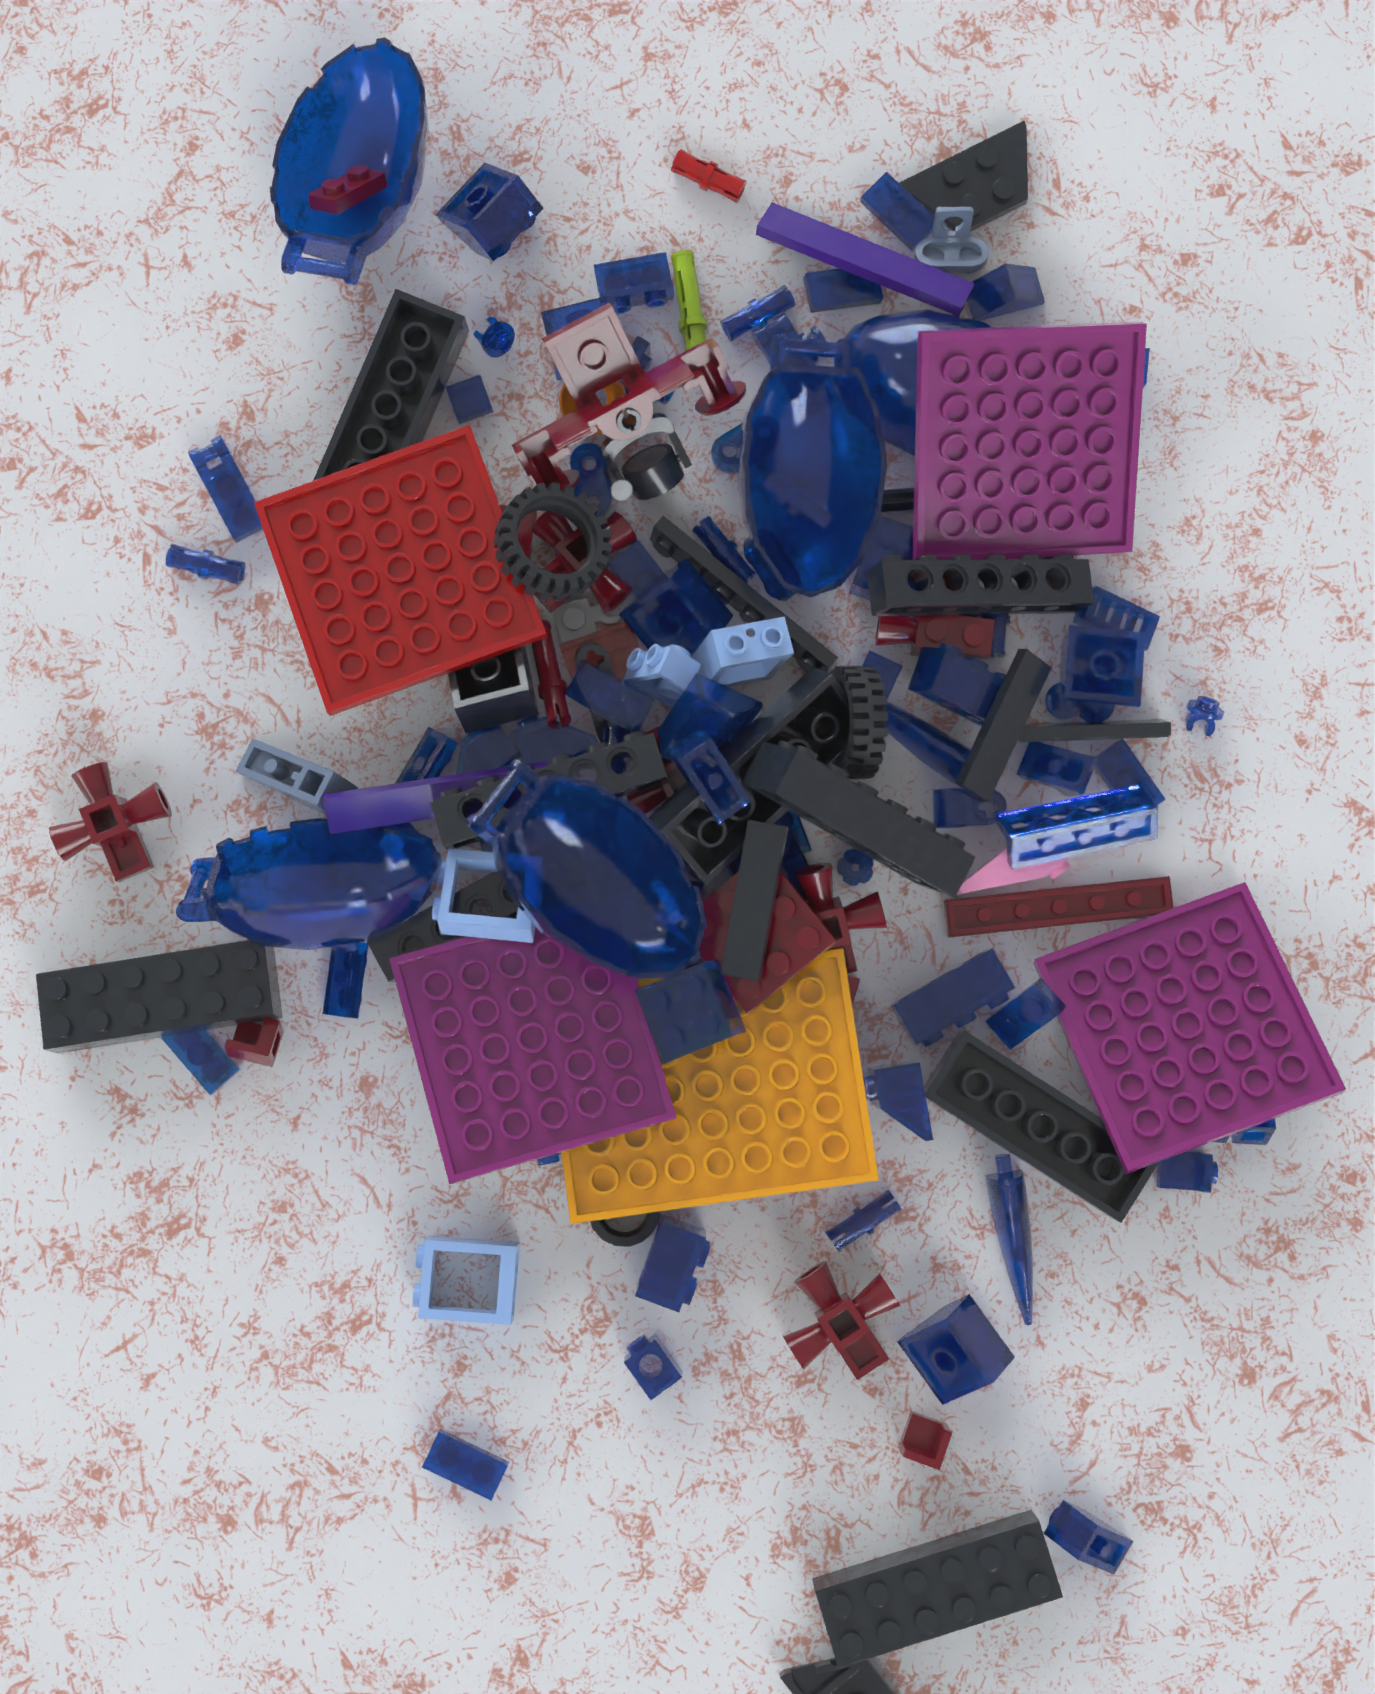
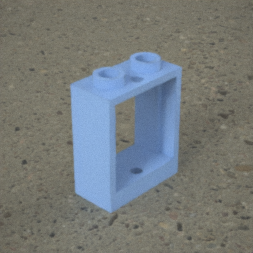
M785 617L711 630L693 654L692 659L701 664L697 676L711 681L715 685L714 689L716 690L771 679L794 654ZM746 630H752L754 636H747Z
M448 848L447 860L440 861L438 870V884H443L441 897L434 898L432 919L437 920L441 934L533 943L543 874L541 857ZM458 869L523 875L517 919L452 913Z
M428 1236L424 1240V1245H418L416 1254V1268H422L421 1284L415 1283L413 1291V1307H419L418 1318L511 1325L514 1320L520 1242ZM436 1250L501 1255L496 1310L432 1306Z

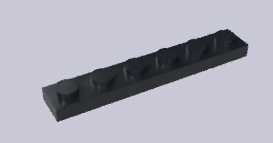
M665 516L659 519L654 525L650 537L653 547L659 554L666 558L671 557L680 564L683 572L693 581H700L707 586L712 596L718 602L724 605L729 604L739 612V616L745 624L785 617L794 651L792 656L797 659L800 668L805 672H808L812 667L826 672L830 671L838 658L835 654Z

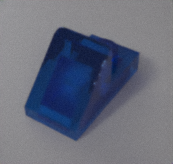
M1029 742L1016 774L1022 779L1053 787L1067 797L1084 795L1098 759L1041 742Z

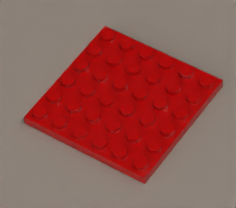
M470 425L254 502L320 695L329 716L548 637L533 595L529 596L524 593L526 586L522 583L516 588L511 583L514 576L512 574L505 576L501 570L504 562H497L495 554L498 548H494L493 540L496 536L494 532L502 511Z

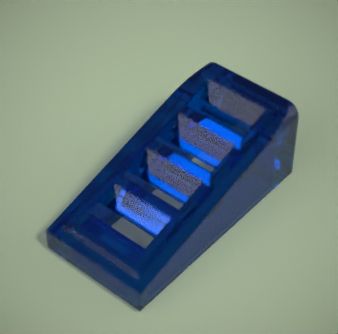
M1099 586L1092 587L1094 603L1077 612L1073 623L1137 649L1147 651L1160 616ZM1113 608L1114 611L1108 623L1105 619L1109 609ZM1124 613L1128 614L1124 628L1120 629L1119 626ZM1139 618L1143 621L1138 635L1135 636L1132 633Z

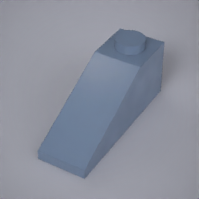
M252 738L236 769L237 773L323 814H326L323 794L358 789L357 786L330 769Z

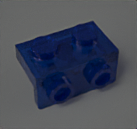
M666 252L593 265L600 305L603 306L610 303L616 314L628 312L631 310V307L645 304L650 308L660 307L667 304L668 300L674 299V286L671 280Z

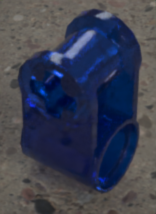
M963 788L933 790V824L937 828H962L994 824L1002 819L1006 813V799L1001 793L994 790L990 803L997 805V810L992 812L989 818L986 817V812L979 810L978 807L985 801H980Z

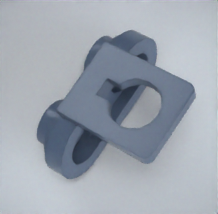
M936 208L932 237L925 238L916 245L914 259L945 272H964L969 274L981 270L987 264L989 248L981 239L969 237L974 214L973 208ZM955 216L963 219V223L956 226L955 231H948L947 226L943 225V221L949 217Z

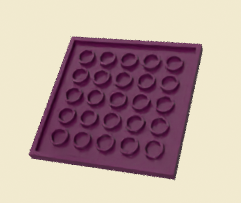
M1122 322L918 331L913 560L924 555H936L938 560H949L951 557L958 555H971L972 560H983L985 557L1001 554L1006 555L1008 560L1018 559L1021 556L1030 554L1040 555L1041 558L1063 554L1074 556L1132 552L1146 323Z
M1246 882L1034 959L1035 969L1126 1174L1342 1094L1346 1090Z
M613 895L537 916L533 943L466 936L389 958L449 1184L465 1181L677 1118Z

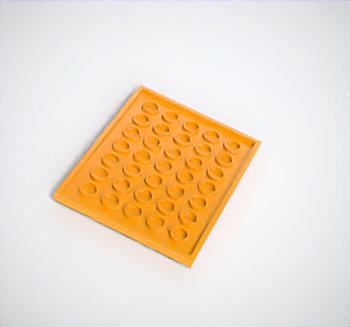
M843 948L828 950L750 1014H746L711 968L637 979L677 1118L561 1152L570 1224L879 1180Z

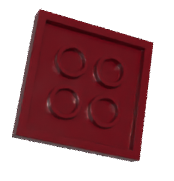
M782 870L779 877L761 981L720 974L739 871L676 923L746 1014L752 1013L839 941Z

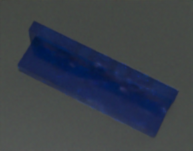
M1139 784L996 814V824L1006 838L1007 863L1014 870L1158 839V806L1142 785ZM1134 799L1138 801L1137 803L1133 804L1123 803L1124 801ZM1097 808L1101 810L1092 812L1086 809ZM1058 815L1066 818L1053 819L1049 817ZM1019 823L1028 824V826L1018 828L1012 827V825Z

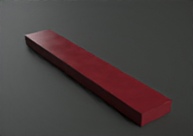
M1170 876L944 900L948 938L1149 917L1174 908Z

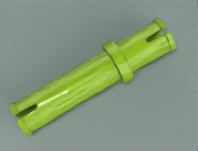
M682 250L673 253L671 261L681 319L678 322L679 332L683 334L685 351L706 341L705 330L708 328L707 318L703 317L694 252Z

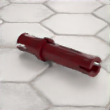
M542 620L548 637L531 643L540 682L537 691L539 698L544 701L547 725L551 728H558L556 719L557 714H559L562 728L569 725L572 720L565 697L568 689L566 681L561 679L551 624L547 620Z

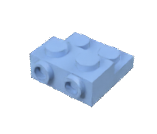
M654 644L648 651L636 648L627 660L626 667L628 670L623 680L682 715L720 710L726 697L714 689L715 685L711 681L697 676L701 664L690 658L688 650L678 645L671 644L667 647H661L658 644Z

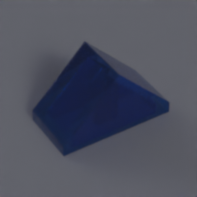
M1007 263L972 281L975 285L968 300L973 323L1045 303L1036 268Z

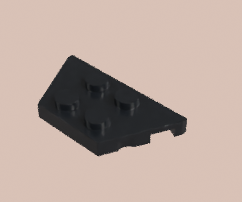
M1025 121L899 182V192L905 197L908 194L925 206L924 211L934 218L936 208L972 207L974 214L970 232L1026 205L1028 200L1027 125ZM954 216L945 219L944 222L948 228L955 231L956 226L963 223V219Z
M831 1658L783 1669L779 1673L780 1679L792 1694H895L868 1659L838 1668L836 1659Z

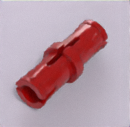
M682 149L678 151L672 163L671 172L699 184V188L704 191L710 189L735 203H738L747 184L746 180L718 168V163L713 161L708 163Z

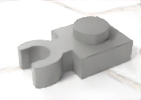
M587 597L564 603L553 611L562 645L597 636L596 624L602 623L605 626H615L621 622L620 615L606 616L599 603L596 606L590 607Z

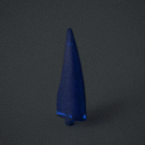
M887 701L885 712H888V721H885V727L888 728V733L924 764L955 784L971 749L925 720Z
M999 1154L995 1156L997 1173L985 1175L990 1208L1005 1266L1025 1325H1032V1238L1024 1172L1022 1169L1012 1170L1010 1154Z

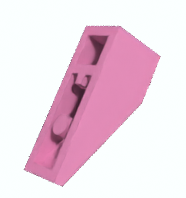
M1045 818L966 878L957 895L1038 880L1047 875L1053 880L1070 867L1067 860L1075 853L1051 822Z

